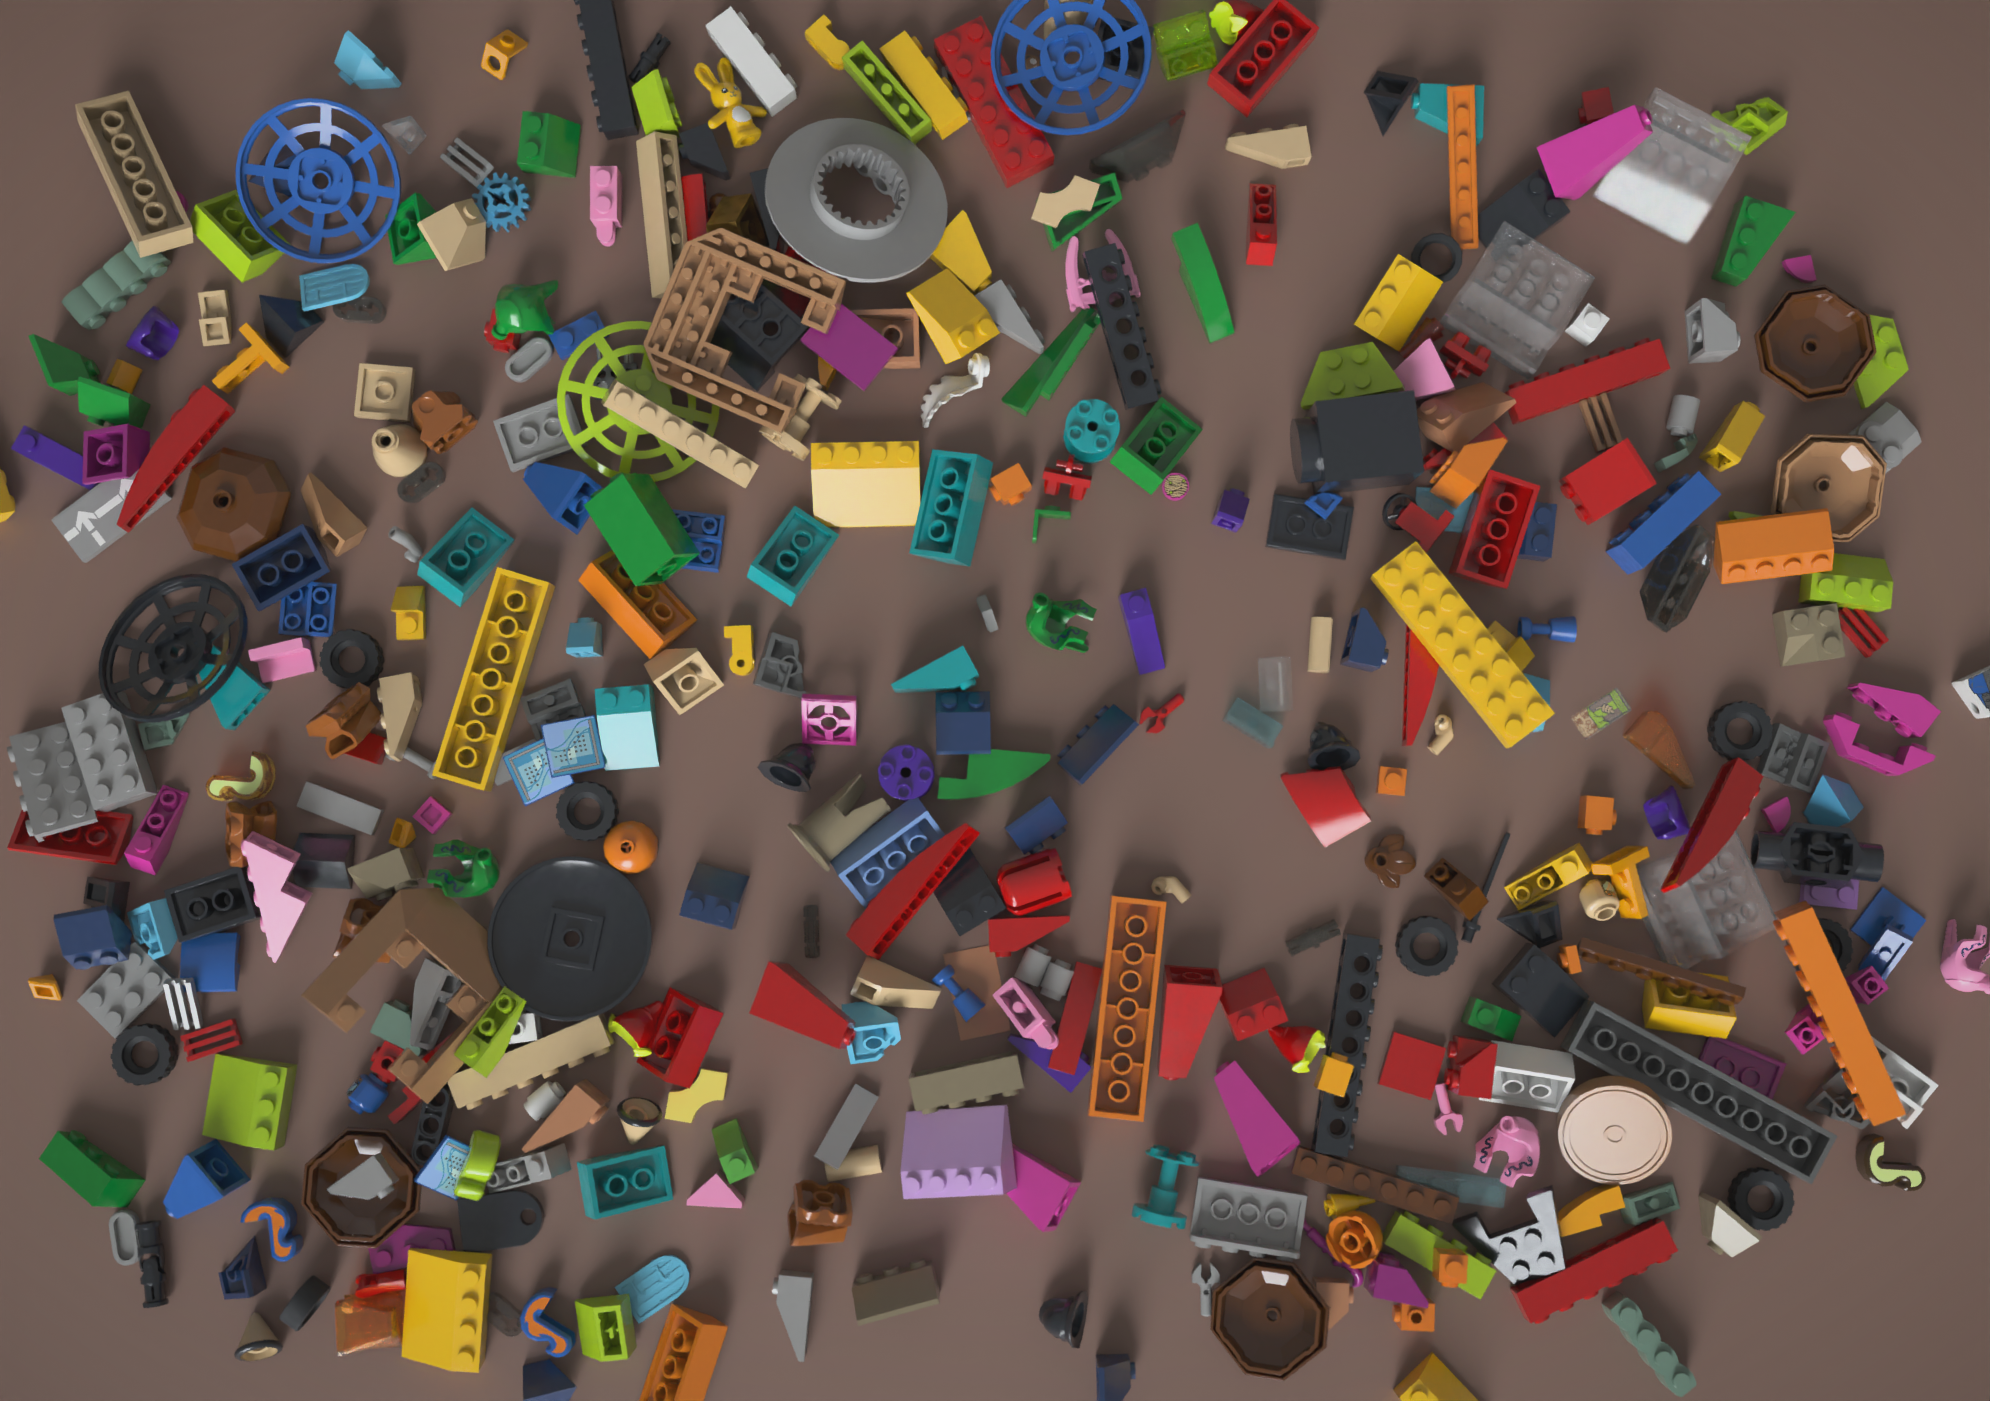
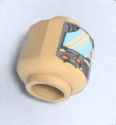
M1590 880L1579 893L1585 913L1590 918L1599 921L1612 918L1620 906V901L1613 885L1605 880Z

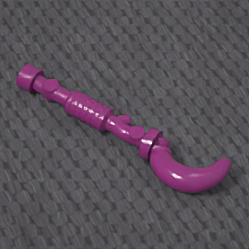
M1304 1219L1303 1229L1306 1231V1235L1319 1248H1322L1323 1253L1329 1254L1333 1259L1331 1263L1334 1266L1346 1268L1353 1275L1354 1281L1352 1286L1354 1288L1361 1286L1364 1280L1361 1269H1353L1349 1267L1351 1265L1344 1261L1341 1263L1337 1261L1329 1251L1326 1239L1314 1227H1310L1306 1219Z

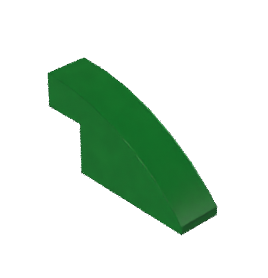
M1198 223L1174 232L1171 240L1181 261L1179 273L1209 343L1234 334L1225 295Z
M991 749V754H969L967 779L940 777L938 799H968L999 792L1021 782L1038 771L1050 761L1051 754Z

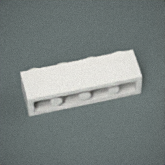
M729 7L705 25L711 39L772 117L797 99L795 91L797 85L789 74L784 76L779 69L781 64L773 53L767 54L763 48L765 43L756 32L754 34L750 32L747 28L749 23L741 12L736 14L733 8Z

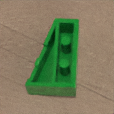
M71 1130V1132L57 1131L39 1158L91 1206L128 1207L146 1181V1179L86 1140V1137L76 1130Z

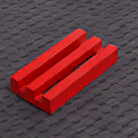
M1847 607L1839 609L1841 630L1865 658L1870 657L1874 651L1881 648V645L1889 641L1863 609L1852 610L1878 641L1872 637ZM1843 614L1858 630V632L1864 637V639L1870 644V648H1868L1865 645V643L1859 638V636L1841 617Z
M235 1018L180 1036L181 1041L185 1045L183 1046L184 1052L187 1051V1062L243 1044ZM227 1026L231 1027L232 1031L195 1043L191 1042V1038ZM231 1036L234 1037L235 1041L197 1054L194 1052L195 1048Z

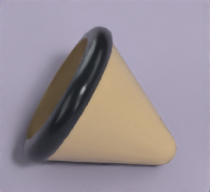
M641 1097L624 1099L617 1106V1114L621 1119L627 1140L631 1145L636 1144L654 1125L659 1123L663 1115L659 1105Z
M253 1313L248 1320L234 1357L240 1361H257L270 1358L282 1351L283 1344L277 1339L261 1315Z

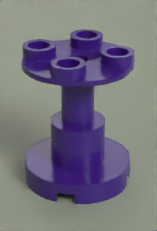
M911 745L896 746L890 749L881 759L878 768L879 781L883 789L892 797L903 801L917 797L920 799L925 796L932 788L935 778L934 766L928 755L920 748ZM905 768L911 770V775L908 778L902 777V771Z

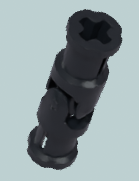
M161 1220L135 1224V1229L139 1230L140 1246L137 1248L139 1268L141 1272H144L140 1278L141 1285H144L145 1293L143 1308L159 1307L169 1303V1299L165 1298L164 1281L167 1278L163 1269L165 1264L163 1243H160L159 1236ZM155 1253L159 1255H152L149 1258L145 1259L143 1258L144 1254Z

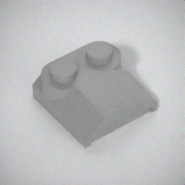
M1888 402L1882 404L1847 434L1863 435L1887 463L1886 473L1898 466L1902 459L1922 442L1914 425L1898 408Z

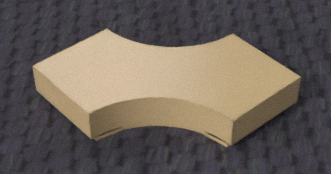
M1074 175L1070 184L1062 191L1051 194L1040 192L1031 219L1057 228L1061 219L1068 213L1076 210L1091 211L1100 184Z

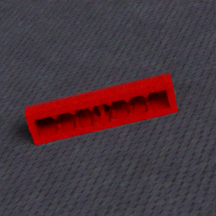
M702 173L681 177L687 241L707 234L706 224L709 221L706 181Z

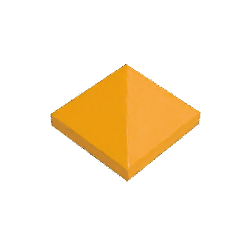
M397 817L389 843L398 848H405L416 838V834L411 822Z
M52 974L30 977L28 979L35 998L62 999L59 986Z

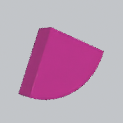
M1811 255L1786 259L1782 262L1785 271L1800 280V282L1813 283L1817 280Z
M1787 796L1761 809L1772 831L1775 833L1780 832L1790 818L1791 806Z

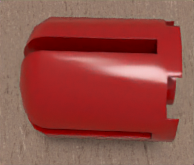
M1048 848L1005 863L998 869L996 879L1007 910L1014 915L1022 916L1072 897L1069 882L1066 880L1061 866L1062 862L1056 848Z

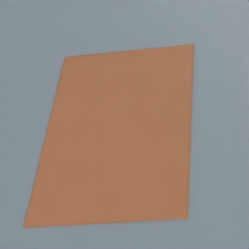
M989 945L943 954L945 966L950 964L954 968L955 974L952 977L964 991L969 988L986 1004L967 1022H965L953 1004L960 1041L1011 1031L1007 1014L993 997V994L1002 987L995 952H989ZM951 993L953 1001L955 999V996Z

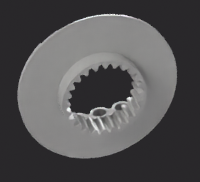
M833 118L809 124L794 132L780 145L770 162L766 175V206L773 223L785 241L805 260L827 271V273L846 278L849 281L883 282L899 278L916 270L936 250L946 227L948 215L946 193L933 164L907 138L888 127L874 122L854 118ZM843 163L847 167H851L853 163L855 169L862 176L870 177L873 180V184L879 192L885 195L889 194L895 204L892 215H887L885 221L878 219L876 225L868 221L866 226L860 220H857L855 224L851 223L850 217L842 219L841 212H832L833 205L825 204L827 196L822 195L824 187L821 184L827 172L831 173L834 166L841 169Z

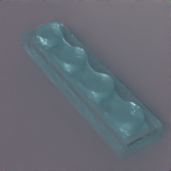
M1401 1165L1396 1166V1176L1459 1195V1202L1504 1208L1506 1185L1500 1182V1178Z

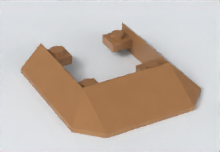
M719 228L685 242L643 345L657 380L783 433L797 412L796 407L806 384L779 373L768 398L722 378L732 353L711 344L714 333L730 295L734 294L754 303L762 281L766 279L810 298L801 323L828 334L837 311H840L846 281L728 230Z
M440 888L398 890L301 996L347 1033L366 1013L347 993L375 962L386 952L400 966L406 969L423 949L428 951L464 983L445 1004L463 1022L427 1063L406 1047L387 1068L412 1092L428 1104L464 1064L463 1061L453 1054L503 988L499 984L490 963L487 945L488 931L453 899L445 896Z

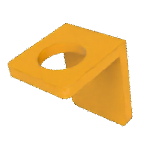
M510 30L503 31L486 42L481 67L498 79L503 80L506 75L509 59L525 49L528 43ZM490 56H494L499 60L500 69H495L491 65Z

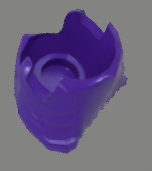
M153 306L134 329L126 346L130 350L159 360L173 347L180 329L159 307Z
M1668 786L1662 793H1659L1643 804L1647 821L1658 840L1672 839L1688 834L1691 826L1674 786Z

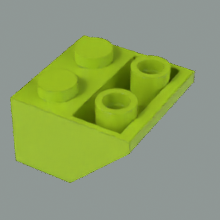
M655 69L631 87L645 135L661 132L677 135L678 138L680 137L678 128L683 125L674 103L675 98L667 77L662 78L659 70Z
M629 1294L576 1299L575 1308L582 1354L601 1362L629 1359L637 1348Z

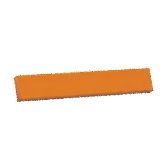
M1475 84L1447 86L1450 236L1459 244L1461 250L1478 249Z

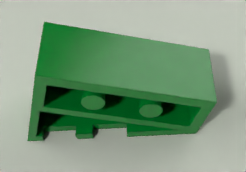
M1115 173L1090 180L1100 184L1091 211L1076 210L1070 212L1061 219L1057 228L1043 224L1051 252L1123 199Z
M1746 195L1734 204L1711 279L1735 287L1745 281L1796 212Z

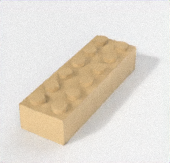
M125 91L75 104L80 128L140 258L194 243L192 225L130 92Z

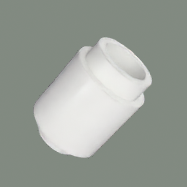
M547 1081L527 1097L528 1101L523 1104L524 1108L534 1120L545 1119L561 1103L566 1092L558 1082L552 1083Z

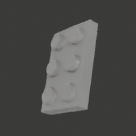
M567 394L565 395L566 415L575 436L582 432L583 429L572 398ZM557 398L493 421L511 472L527 468L535 462L541 463L574 451L562 431L558 417ZM583 443L581 447L583 448L588 446V443Z
M134 942L130 946L129 960L111 965L77 1001L116 1039L118 1035L123 1034V1031L129 1028L165 992L163 987L164 981L176 977L157 959L153 960L148 955V950L142 944L139 945L138 942Z

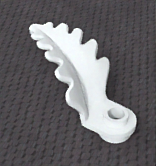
M974 353L968 361L969 375L944 376L941 378V384H933L929 387L932 394H925L923 400L926 403L921 405V410L923 411L921 418L924 428L929 427L933 414L942 404H946L953 397L962 396L967 392L982 387L983 377H987L990 371V362L987 356H983L981 353Z

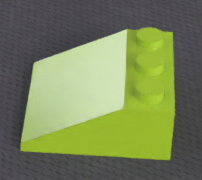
M216 1053L202 1135L247 1147L276 1150L285 1146L298 1065Z

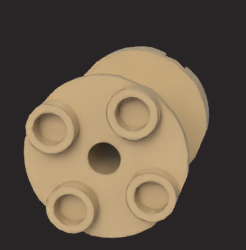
M797 374L793 379L806 384L804 391L807 393L796 408V414L783 433L763 425L759 432L782 450L789 452L792 450V456L804 461L810 451L800 442L810 428V425L807 423L810 416L820 402L838 410L842 401L829 392L826 394L821 391L822 385L810 377L806 379L802 375Z

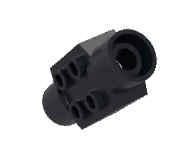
M1794 822L1785 833L1755 831L1751 844L1750 860L1752 868L1779 871L1784 883L1841 889L1850 879L1878 882L1883 872L1884 850L1881 844L1857 842L1851 828Z

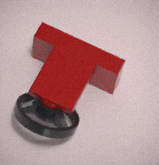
M1405 493L1392 495L1385 502L1382 510L1384 523L1393 530H1404L1420 542L1419 545L1426 554L1454 518L1453 514L1445 510L1440 518L1436 520L1417 506L1412 496ZM1401 497L1400 504L1394 508L1392 514L1387 516L1390 504L1395 499ZM1407 498L1411 501L1409 505H1407ZM1397 519L1395 524L1399 527L1392 526L1389 520Z

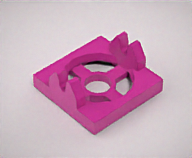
M802 694V744L856 746L857 696ZM825 705L824 713L820 716H811V711L815 707ZM833 705L842 707L850 718L839 717L833 712ZM825 717H832L837 723L833 727H827L823 725L821 720ZM812 725H818L825 731V734L815 730ZM839 726L847 727L845 731L839 734H834V731L837 730Z

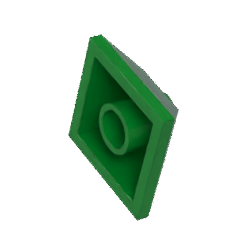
M415 192L399 204L394 222L388 230L393 264L400 265L437 258L417 225L423 219L436 213V210L420 193Z
M35 334L28 336L49 386L69 396L78 394L77 381L79 376L100 383L97 376L100 372L92 359L90 360L77 352Z

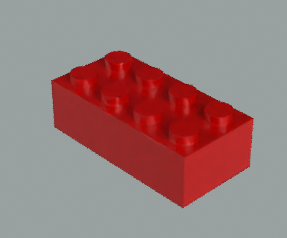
M1273 0L1211 71L1207 85L1245 117H1248L1315 40L1319 27L1287 0Z

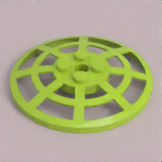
M621 322L609 325L593 333L581 342L571 354L563 368L558 383V417L565 437L573 450L585 463L610 478L621 472L630 473L632 459H648L666 453L674 467L663 472L650 474L653 481L657 482L684 471L696 459L689 456L683 461L674 446L657 436L655 437L661 445L660 447L646 451H635L638 435L649 434L650 432L607 408L609 415L595 423L590 408V396L603 399L608 391L606 388L593 386L598 373L607 364H609L617 378L615 380L645 396L674 415L685 418V421L691 425L693 421L709 424L706 432L708 435L713 437L718 423L720 407L712 404L711 414L696 410V396L687 393L688 408L672 404L670 389L673 386L657 380L655 373L652 372V365L644 345H629L612 350L604 338L611 333L627 329L649 330L652 322ZM595 343L603 357L593 366L585 380V384L568 380L578 358L588 347ZM643 353L641 369L626 372L618 360V357L623 355ZM566 391L582 394V411L588 428L575 436L566 415ZM616 424L620 429L627 432L624 448L612 443L602 432ZM595 437L605 448L622 456L619 471L609 469L598 463L585 452L581 445Z

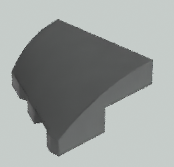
M774 632L768 633L753 685L802 699V694H806V690L804 691L802 664L799 662L798 640Z
M1838 1067L1813 1092L1804 1106L1809 1111H1816L1832 1119L1841 1120L1852 1126L1864 1129L1870 1123V1120H1863L1861 1114H1859L1852 1099L1857 1097V1095L1850 1092L1841 1075L1844 1071Z

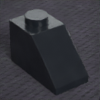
M708 123L679 133L682 143H679L678 147L683 159L689 158L693 167L723 180L731 179Z

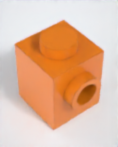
M1019 463L992 477V486L989 487L996 502L1001 500L1003 505L1010 503L1011 506L1025 499L1024 494L1032 490V485Z
M1580 796L1578 828L1586 829V834L1603 835V830H1612V825H1615L1617 819V812L1613 809L1614 798Z
M1433 1248L1432 1276L1438 1282H1441V1286L1455 1288L1458 1287V1283L1467 1284L1468 1255L1461 1249Z
M1426 1298L1429 1303L1428 1308L1397 1302V1305L1392 1307L1393 1322H1396L1400 1330L1434 1332L1435 1303L1430 1298Z

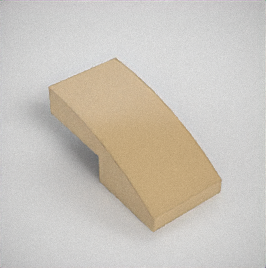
M228 290L198 292L202 319H199L203 346L231 344L232 326Z

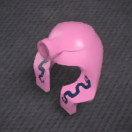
M1948 920L1940 961V970L1945 982L1959 991L1972 992L1981 990L1985 991L1986 994H1990V975L1980 970L1983 963L1990 957V936L1987 948L1971 952L1986 944L1987 928L1983 925H1977L1973 939H1963L1957 942L1956 920Z
M1504 1116L1495 1127L1476 1143V1160L1473 1167L1483 1173H1487L1493 1153L1501 1150L1508 1153L1509 1159L1500 1182L1513 1187L1521 1175L1532 1177L1537 1169L1540 1157L1539 1131L1528 1119L1520 1116Z

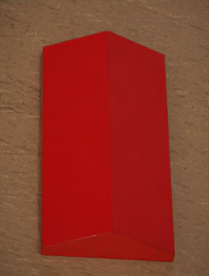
M22 809L7 848L11 851L117 865L129 845L134 817L132 814L96 810L98 822L44 837L45 841L38 842L34 836L30 837L25 821L30 819L28 811L24 812Z

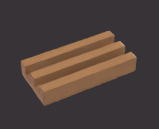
M1606 392L1578 402L1596 452L1611 448L1623 441ZM1598 401H1600L1602 410H1603V412H1604V415H1605L1607 424H1608V426H1609V429H1610V432H1611V435H1612V438H1613L1614 441L1611 440V437H1610V435H1609V432H1608L1606 423H1605V421H1604V418H1603L1601 409H1600V407H1599ZM1590 404L1592 405L1605 444H1601L1588 407Z

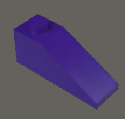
M23 426L11 447L12 450L89 490L99 484H82L83 455L35 429Z
M1143 588L1119 595L1118 600L1139 675L1165 669L1147 589Z
M1010 1034L1007 1037L1009 1042L1070 1093L1092 1068L1088 1063L1090 1057L1083 1051H1081L1075 1075L1048 1068L1053 1049L1041 1048L1034 1039L1024 1038L1020 1035Z

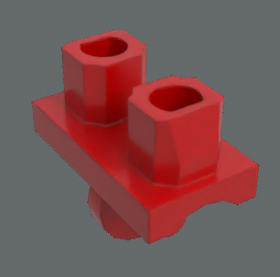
M1460 331L1451 340L1448 339L1439 351L1448 357L1444 365L1452 369L1449 377L1454 380L1460 374L1467 379L1471 372L1480 377L1489 367L1487 362L1491 351L1479 345L1473 354L1469 353L1464 348L1470 338Z
M1069 454L1068 461L1057 459L1056 467L1064 468L1066 471L1045 466L1042 478L1045 479L1044 493L1058 495L1061 483L1070 484L1069 498L1082 501L1087 488H1090L1092 476L1071 472V470L1082 472L1083 464L1074 463V455Z

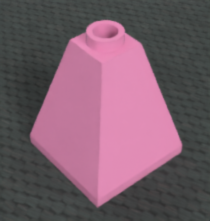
M1430 338L1425 340L1394 370L1404 385L1405 391L1414 390L1415 400L1430 398L1456 390Z

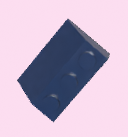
M304 524L232 564L259 612L331 571L326 551L317 538L315 531Z
M1115 704L1110 708L1104 705L1094 716L1098 721L1091 728L1086 725L1076 735L1079 741L1073 747L1068 744L1057 755L1061 759L1057 764L1080 786L1139 725Z

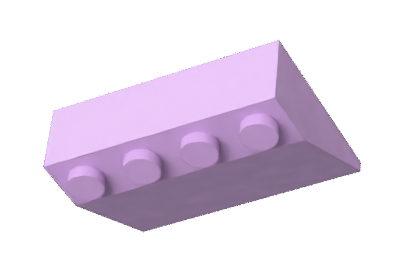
M1007 1105L938 1109L939 1111L930 1114H922V1110L906 1112L900 1171L904 1199L1000 1195L1017 1188Z

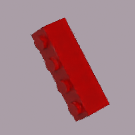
M1489 469L1475 490L1448 574L1472 582L1507 589L1540 485Z

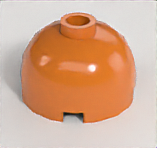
M633 820L621 822L612 827L606 835L603 845L604 856L609 865L620 873L629 875L642 873L650 868L657 859L658 838L654 831L642 822Z
M1357 1210L1347 1211L1329 1224L1326 1242L1329 1251L1340 1263L1344 1261L1351 1265L1349 1267L1353 1269L1364 1268L1379 1255L1383 1247L1382 1230L1377 1221L1368 1213Z

